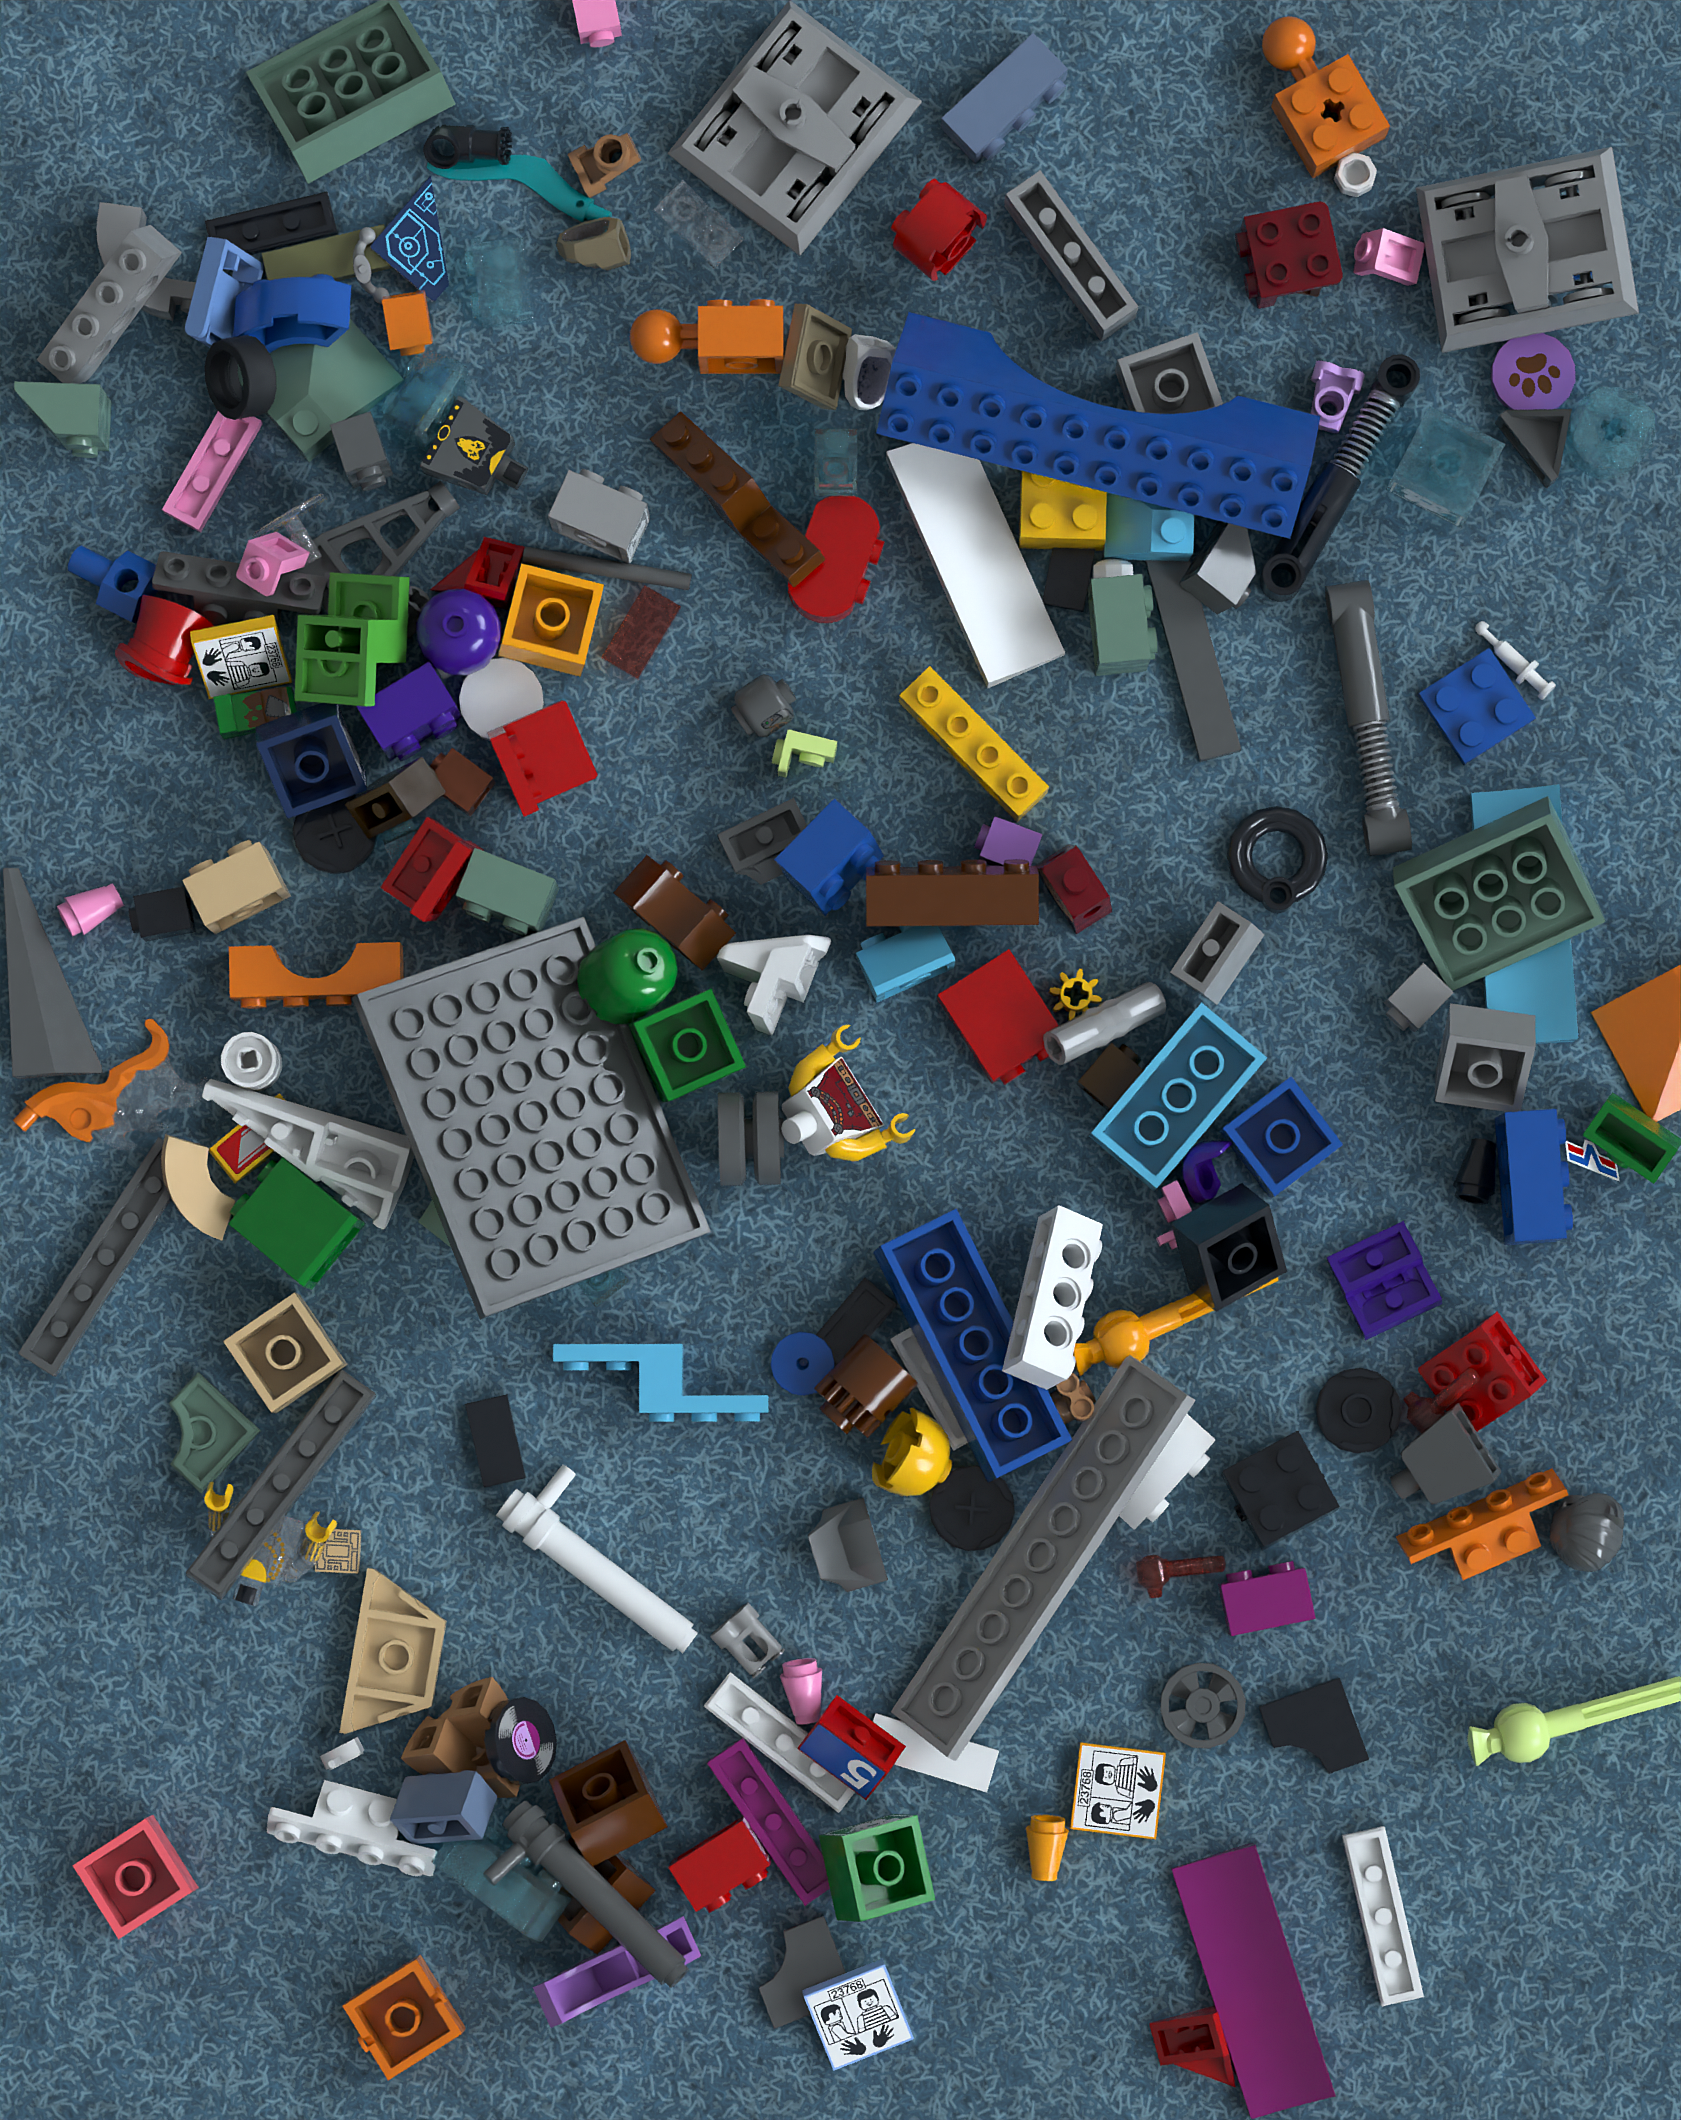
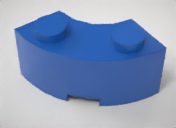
M317 274L312 277H290L255 281L252 287L247 288L236 296L233 337L244 335L256 337L265 345L270 353L282 346L292 344H315L329 347L349 329L351 285L335 281L332 276L326 274Z

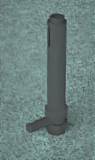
M528 1801L519 1804L502 1823V1826L508 1831L507 1837L514 1844L483 1872L488 1882L495 1886L512 1868L527 1856L535 1865L541 1864L661 1985L666 1983L670 1988L674 1987L689 1971V1968L684 1964L686 1959L565 1839L566 1833L556 1823L551 1825L545 1819L547 1814L538 1805L532 1806Z

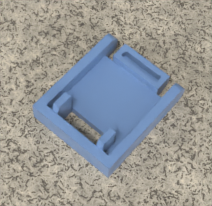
M207 237L185 324V332L209 348L213 343L221 339L232 338L234 334L236 296L247 288L252 287L255 281L261 280L264 264L226 239ZM223 269L232 270V277L223 272Z

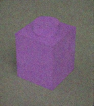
M994 817L991 827L985 824L982 825L974 848L982 850L979 860H984L986 864L992 866H1004V861L1010 859L1028 860L1029 866H1031L1043 834Z

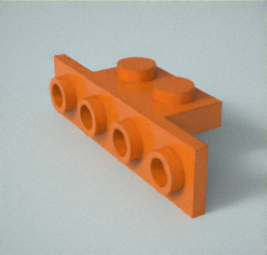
M1553 1469L1534 1473L1526 1480L1506 1489L1493 1491L1481 1500L1467 1506L1454 1508L1448 1514L1426 1524L1415 1525L1407 1532L1396 1536V1539L1411 1564L1449 1548L1456 1569L1462 1580H1465L1541 1547L1529 1512L1568 1496V1492Z

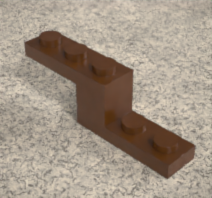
M681 411L650 438L659 452L704 493L720 518L793 587L797 586L825 560L821 551L769 503L753 477Z

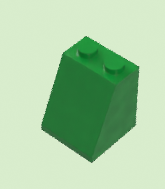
M282 1157L278 1163L271 1160L257 1177L261 1184L251 1196L245 1193L238 1199L229 1212L234 1217L228 1224L300 1285L312 1290L366 1223L296 1166Z

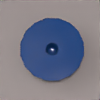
M797 1332L789 1334L777 1344L772 1353L771 1369L775 1380L783 1389L792 1394L805 1396L817 1393L814 1389L815 1386L832 1368L834 1369L835 1362L832 1350L822 1338L813 1333Z

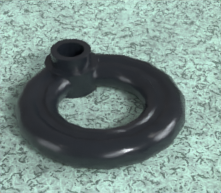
M1274 806L1256 810L1240 821L1230 836L1227 860L1230 874L1240 889L1258 902H1262L1268 911L1278 914L1287 911L1294 902L1300 901L1316 889L1325 875L1328 852L1324 836L1313 820L1295 809ZM1274 831L1288 833L1301 846L1303 854L1301 866L1296 874L1290 878L1274 877L1268 879L1260 874L1254 866L1252 858L1254 845L1266 833ZM1273 890L1282 891L1285 895V901L1279 904L1274 903L1270 899V893Z

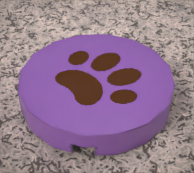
M1544 333L1508 340L1497 352L1491 367V386L1497 399L1510 410L1558 409L1569 398L1575 384V364L1569 350L1558 339Z

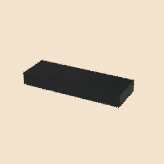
M327 191L205 221L208 237L226 239L249 255L338 234Z

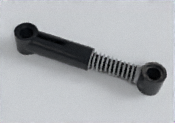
M1403 354L1392 355L1382 362L1370 387L1371 393H1369L1368 402L1364 403L1365 408L1360 409L1361 414L1356 416L1357 421H1354L1353 427L1349 428L1350 434L1345 435L1346 440L1342 441L1343 447L1338 448L1339 453L1334 454V460L1323 464L1302 500L1291 538L1281 537L1265 564L1260 576V587L1269 599L1284 602L1295 597L1361 485V481L1356 477V475H1361L1359 469L1365 468L1364 462H1369L1367 456L1372 455L1371 449H1376L1374 443L1380 442L1378 437L1384 436L1382 430H1387L1385 424L1391 423L1389 418L1395 417V411L1404 406L1418 386L1420 369L1409 356ZM1391 371L1402 372L1407 378L1408 385L1403 388L1392 387L1386 379V374ZM1308 524H1311L1316 528L1297 559L1291 554ZM1276 569H1285L1291 573L1293 584L1285 588L1278 587L1273 583L1271 573Z

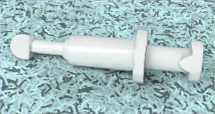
M1481 621L1477 623L1475 627L1477 634L1482 635L1494 646V654L1518 675L1515 681L1519 685L1524 680L1528 681L1540 693L1538 698L1541 700L1555 688L1556 684L1553 681L1547 683L1535 671L1539 665L1536 660L1529 663L1507 641L1497 640L1487 630L1489 625L1486 622Z

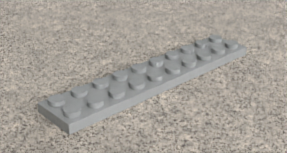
M1131 1355L1124 1359L1095 1403L1092 1416L1088 1420L1083 1421L1073 1436L1072 1441L1069 1442L891 1710V1713L946 1757L955 1761L958 1759L1196 1401Z

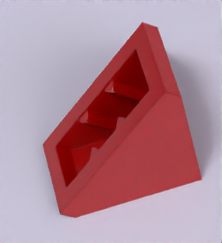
M484 537L477 551L430 590L441 593L448 589H466L482 595L492 606L509 610L525 547Z
M1214 2006L1149 2023L1160 2066L1174 2064L1236 2088L1226 2040L1218 2011Z

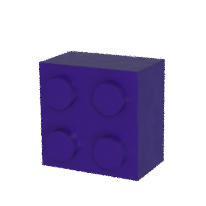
M430 662L375 694V706H356L390 761L396 757L400 761L412 757L422 749L419 743L432 735L436 739H440L450 734L458 727L455 721L462 717Z

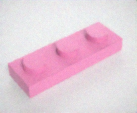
M218 411L162 511L201 533L263 425L262 421L254 416L233 420L224 417Z

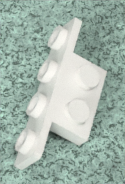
M324 1780L313 1817L271 1807L268 1814L267 1833L286 1843H296L298 1841L314 1845L324 1853L338 1854L340 1852L357 1857L360 1861L369 1865H379L382 1863L397 1867L403 1873L411 1876H433L436 1866V1850L397 1840L400 1831L390 1821L397 1801L395 1798Z

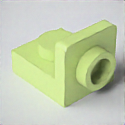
M787 730L785 740L777 739L772 763L779 765L778 776L787 777L792 753L800 755L799 762L823 767L824 761L834 763L837 741Z

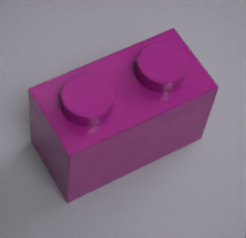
M1288 1561L1269 1565L1270 1574L1253 1577L1251 1569L1226 1574L1227 1582L1218 1584L1228 1635L1234 1636L1316 1619L1306 1569L1304 1567L1295 1568L1294 1562Z

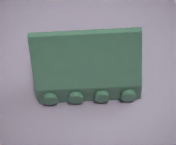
M379 0L246 72L308 184L455 105V101L439 67L397 0Z
M1548 796L1393 867L1394 887L1444 983L1452 991L1605 922L1604 915L1571 841Z

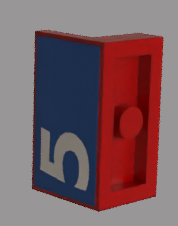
M836 1695L797 1749L867 1800L888 1774L906 1746Z

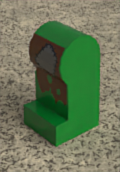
M278 687L260 692L253 691L213 697L219 732L224 740L256 733V726L297 712L292 687Z

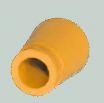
M1044 1814L1031 1816L1030 1825L1026 1827L1032 1870L1031 1878L1039 1881L1057 1880V1872L1059 1871L1069 1832L1065 1828L1064 1818Z

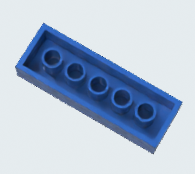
M957 1209L879 1246L873 1252L987 1482L1072 1441L1048 1390L1002 1371L1014 1322Z

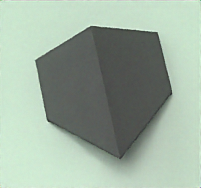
M1572 409L1504 411L1499 415L1495 424L1547 489L1559 477Z

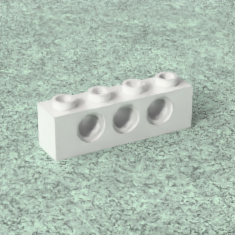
M1059 1205L1038 1217L1002 1369L1003 1372L1046 1390L1070 1377L1076 1361L1073 1356L1075 1343L1084 1328V1318L1082 1317L1084 1304L1093 1289V1279H1091L1093 1265L1102 1250V1241L1099 1239L1103 1224ZM1062 1255L1067 1259L1068 1265L1064 1262ZM1053 1293L1057 1296L1060 1305L1055 1301ZM1044 1332L1049 1336L1051 1344L1046 1340Z

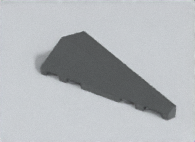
M3 868L12 1077L27 1079L103 1073L102 1065L81 1019L49 938L45 933L36 907L27 890L20 869Z

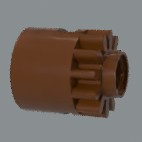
M864 1333L844 1355L845 1357L834 1369L832 1368L814 1389L826 1399L819 1409L848 1435L856 1427L865 1437L869 1438L884 1422L886 1416L893 1412L918 1385V1382Z

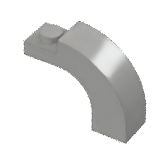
M100 202L96 231L98 249L104 266L130 230L146 226L147 216L142 208ZM164 277L141 310L153 316L173 321L176 305H181V311L189 312L196 282Z

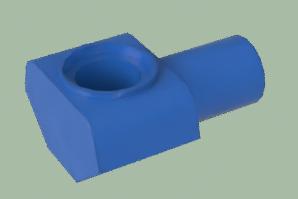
M81 545L73 552L69 560V572L100 587L96 604L136 624L138 621L142 595L155 597L158 590L152 587L156 565L128 550L113 562ZM130 580L139 581L134 590L125 593L121 592L122 586Z

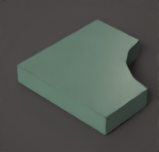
M200 1372L169 1402V1405L178 1416L182 1432L179 1451L170 1465L200 1493H203L208 1488L209 1483L214 1482L261 1432L250 1419Z

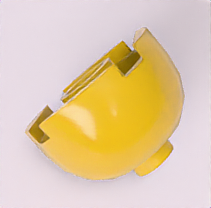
M909 1408L911 1414L902 1411L890 1424L881 1442V1445L889 1443L886 1455L881 1465L873 1462L872 1481L875 1485L900 1496H916L929 1491L937 1482H944L952 1468V1460L949 1459L950 1443L948 1435L936 1420L915 1408Z

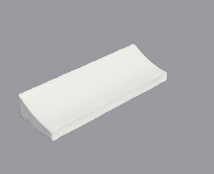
M915 443L887 451L886 461L987 689L1064 656L1065 651L980 460Z

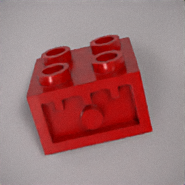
M560 700L487 732L524 817L539 811L538 803L597 777L595 767L570 709L564 700Z
M1498 1311L1482 1321L1470 1333L1418 1368V1372L1446 1411L1459 1403L1476 1432L1532 1396L1547 1382V1379Z

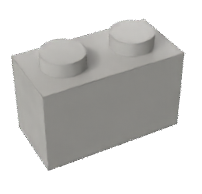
M1217 901L1170 973L1182 983L1218 1005L1265 934L1250 921Z

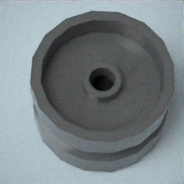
M778 1091L756 1092L753 1097V1118L745 1119V1102L740 1092L718 1093V1144L721 1186H742L747 1175L746 1159H754V1175L759 1185H781V1158L784 1157V1136L781 1130L783 1118H779Z

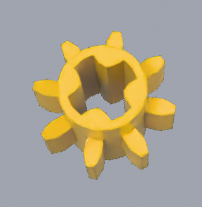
M1080 968L1076 973V977L1071 979L1061 972L1059 978L1063 984L1062 988L1054 987L1049 990L1051 995L1059 996V1003L1054 1006L1053 1012H1058L1064 1008L1069 1012L1068 1021L1075 1018V1013H1083L1088 1010L1089 1003L1098 1004L1102 1002L1101 997L1092 995V989L1097 985L1098 979H1093L1088 983L1082 979L1083 970ZM1073 985L1081 986V993L1087 995V1000H1080L1078 1006L1070 1005V997L1064 996V991H1071Z

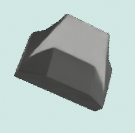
M792 798L717 834V837L735 873L747 875L762 885L783 875L782 870L774 859L807 827V824L795 799Z
M864 1497L823 1509L820 1522L808 1534L820 1579L839 1584L846 1592L887 1581L888 1578Z

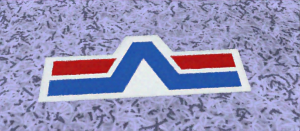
M1584 1140L1583 1147L1566 1141L1567 1161L1619 1181L1617 1165L1609 1158L1600 1155L1593 1142Z

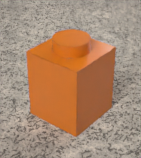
M425 290L383 296L382 305L390 350L400 349L401 356L426 352L425 345L432 344L433 336Z

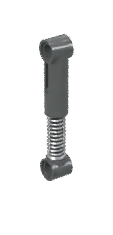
M1368 580L1325 586V600L1331 628H1333L1348 727L1358 732L1354 737L1359 740L1356 743V746L1360 747L1357 753L1361 754L1358 760L1363 762L1359 766L1361 769H1364L1360 774L1365 777L1362 780V783L1366 784L1363 790L1368 792L1364 795L1366 799H1369L1365 803L1368 806L1366 808L1368 811L1362 815L1366 851L1368 856L1409 851L1412 849L1409 818L1406 809L1400 808L1398 806L1399 802L1394 798L1398 795L1393 793V790L1397 787L1392 786V782L1395 779L1391 778V775L1394 772L1390 771L1389 768L1393 765L1388 763V760H1391L1392 757L1387 756V753L1391 750L1386 749V745L1389 742L1385 741V738L1388 735L1383 732L1387 729L1383 725L1390 721L1374 626L1375 612L1371 586Z

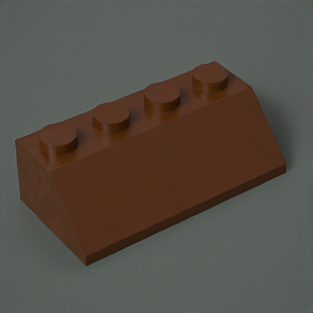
M883 860L875 862V867H866V926L1039 925V873L1037 866H1029L1028 860H1005L1004 866H986V861L964 860L961 861V866L943 867V862L939 860L919 861L918 867H900L899 861Z

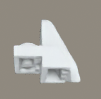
M799 935L726 944L720 949L717 959L724 972L752 982L747 991L744 1006L748 1007L747 1013L756 1030L771 1036L773 1035L787 997L804 1003L817 970L818 961L826 955L830 946L831 939L829 937Z

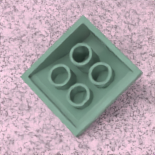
M350 319L349 329L329 347L315 344H292L282 346L271 353L269 352L276 372L277 390L274 403L265 414L304 458L310 462L335 441L330 424L367 413L402 383L404 379ZM238 365V377L243 388V378Z

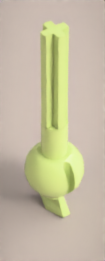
M1681 1677L1670 1678L1542 1713L1535 1705L1528 1703L1511 1704L1502 1709L1494 1721V1728L1485 1730L1472 1726L1469 1727L1467 1742L1476 1766H1479L1491 1754L1501 1752L1508 1760L1513 1762H1532L1542 1757L1550 1744V1738L1681 1701Z

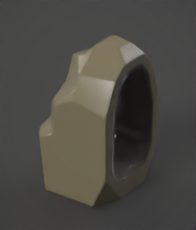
M603 217L580 223L560 233L557 239L556 246L559 255L567 262L580 263L586 267L602 268L607 271L630 264L631 250L629 239L622 221L618 218Z

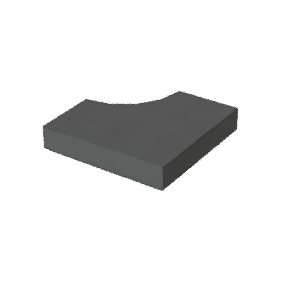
M824 1915L783 1931L786 1944L783 1964L772 1979L759 1986L774 2029L811 2015L802 1990L846 1973Z

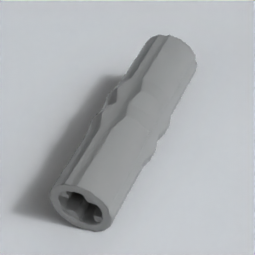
M1146 982L1114 999L1106 1000L1099 1006L1090 1008L1080 1016L1046 1032L1043 1038L1046 1052L1054 1063L1063 1065L1095 1048L1105 1046L1113 1039L1121 1038L1129 1031L1163 1015L1166 1011L1164 995L1156 984Z

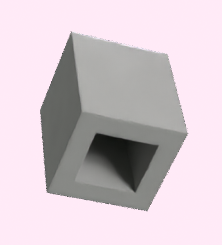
M1422 963L1384 1002L1390 1008L1386 1015L1401 1030L1404 1031L1409 1027L1415 1032L1454 992Z

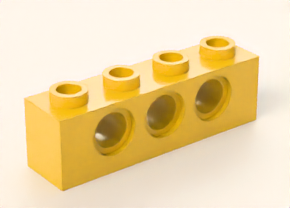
M930 666L899 695V703L1016 822L1048 793L1049 786Z

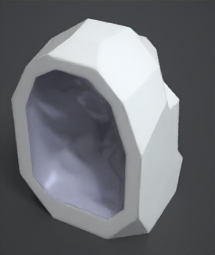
M856 334L848 340L842 378L845 380V397L850 405L858 410L873 409L884 400L890 369L896 352V348L888 341Z

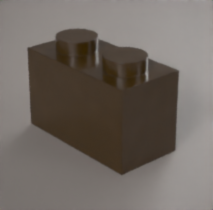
M420 757L378 778L367 787V790L357 794L345 806L367 838L370 839L413 818L446 791L438 781L435 771L428 766L423 757Z

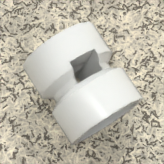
M244 1032L232 1037L225 1044L221 1054V1066L226 1077L237 1086L251 1091H262L271 1087L278 1080L282 1071V1057L278 1048L264 1036L254 1032Z

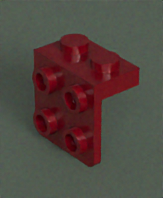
M1319 201L1245 216L1240 227L1241 232L1235 233V241L1239 258L1247 257L1250 273L1244 274L1248 299H1256L1258 309L1274 306L1279 296L1333 286L1341 282L1343 273L1329 208L1326 203Z

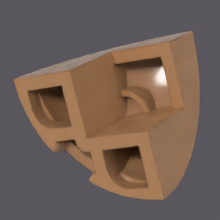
M493 1677L481 1679L453 1693L450 1696L452 1700L450 1708L440 1717L434 1719L427 1716L410 1738L401 1759L422 1775L428 1773H457L464 1770L477 1771L495 1792L497 1798L517 1797L520 1785L512 1784V1781H509L507 1778H501L494 1771L487 1758L484 1742L485 1730L490 1729L492 1719L488 1718L492 1710L502 1701L508 1700V1698Z

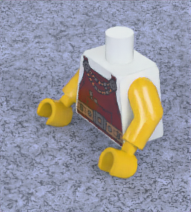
M843 1025L832 1033L831 1043L826 1047L822 1043L795 1066L788 1087L791 1097L782 1104V1111L786 1115L787 1120L782 1123L781 1130L788 1142L796 1144L802 1141L809 1154L813 1156L827 1153L831 1158L856 1162L887 1148L886 1143L889 1141L899 1144L906 1143L914 1134L915 1129L905 1134L899 1133L896 1130L895 1124L902 1123L909 1117L908 1114L901 1113L894 1116L888 1128L880 1132L879 1129L884 1126V1123L842 1057L834 1058L839 1052H848L856 1048L861 1040L859 1037L849 1046L843 1044L840 1040L841 1032L851 1026Z

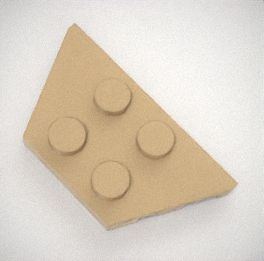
M367 1568L339 1732L344 1734L433 1706L447 1621L373 1568Z

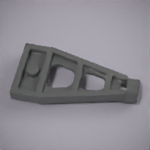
M439 481L427 491L320 534L303 547L310 553L305 567L296 570L298 573L326 577L327 586L322 605L328 612L330 572L351 573L341 559V552L344 547L362 539L373 540L382 551V560L371 575L397 576L446 517L448 518L459 510L460 506L445 485ZM432 499L440 508L437 512L429 508L428 503ZM399 516L410 517L416 526L414 535L400 548L392 549L381 536V527Z

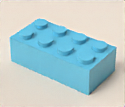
M1201 1002L1090 1133L1089 1137L1150 1189L1155 1191L1267 1057Z

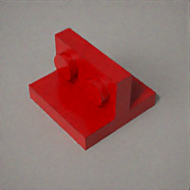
M427 817L380 888L411 908L410 913L423 922L435 921L457 892L474 848L482 851L484 849L470 840H463L433 818Z

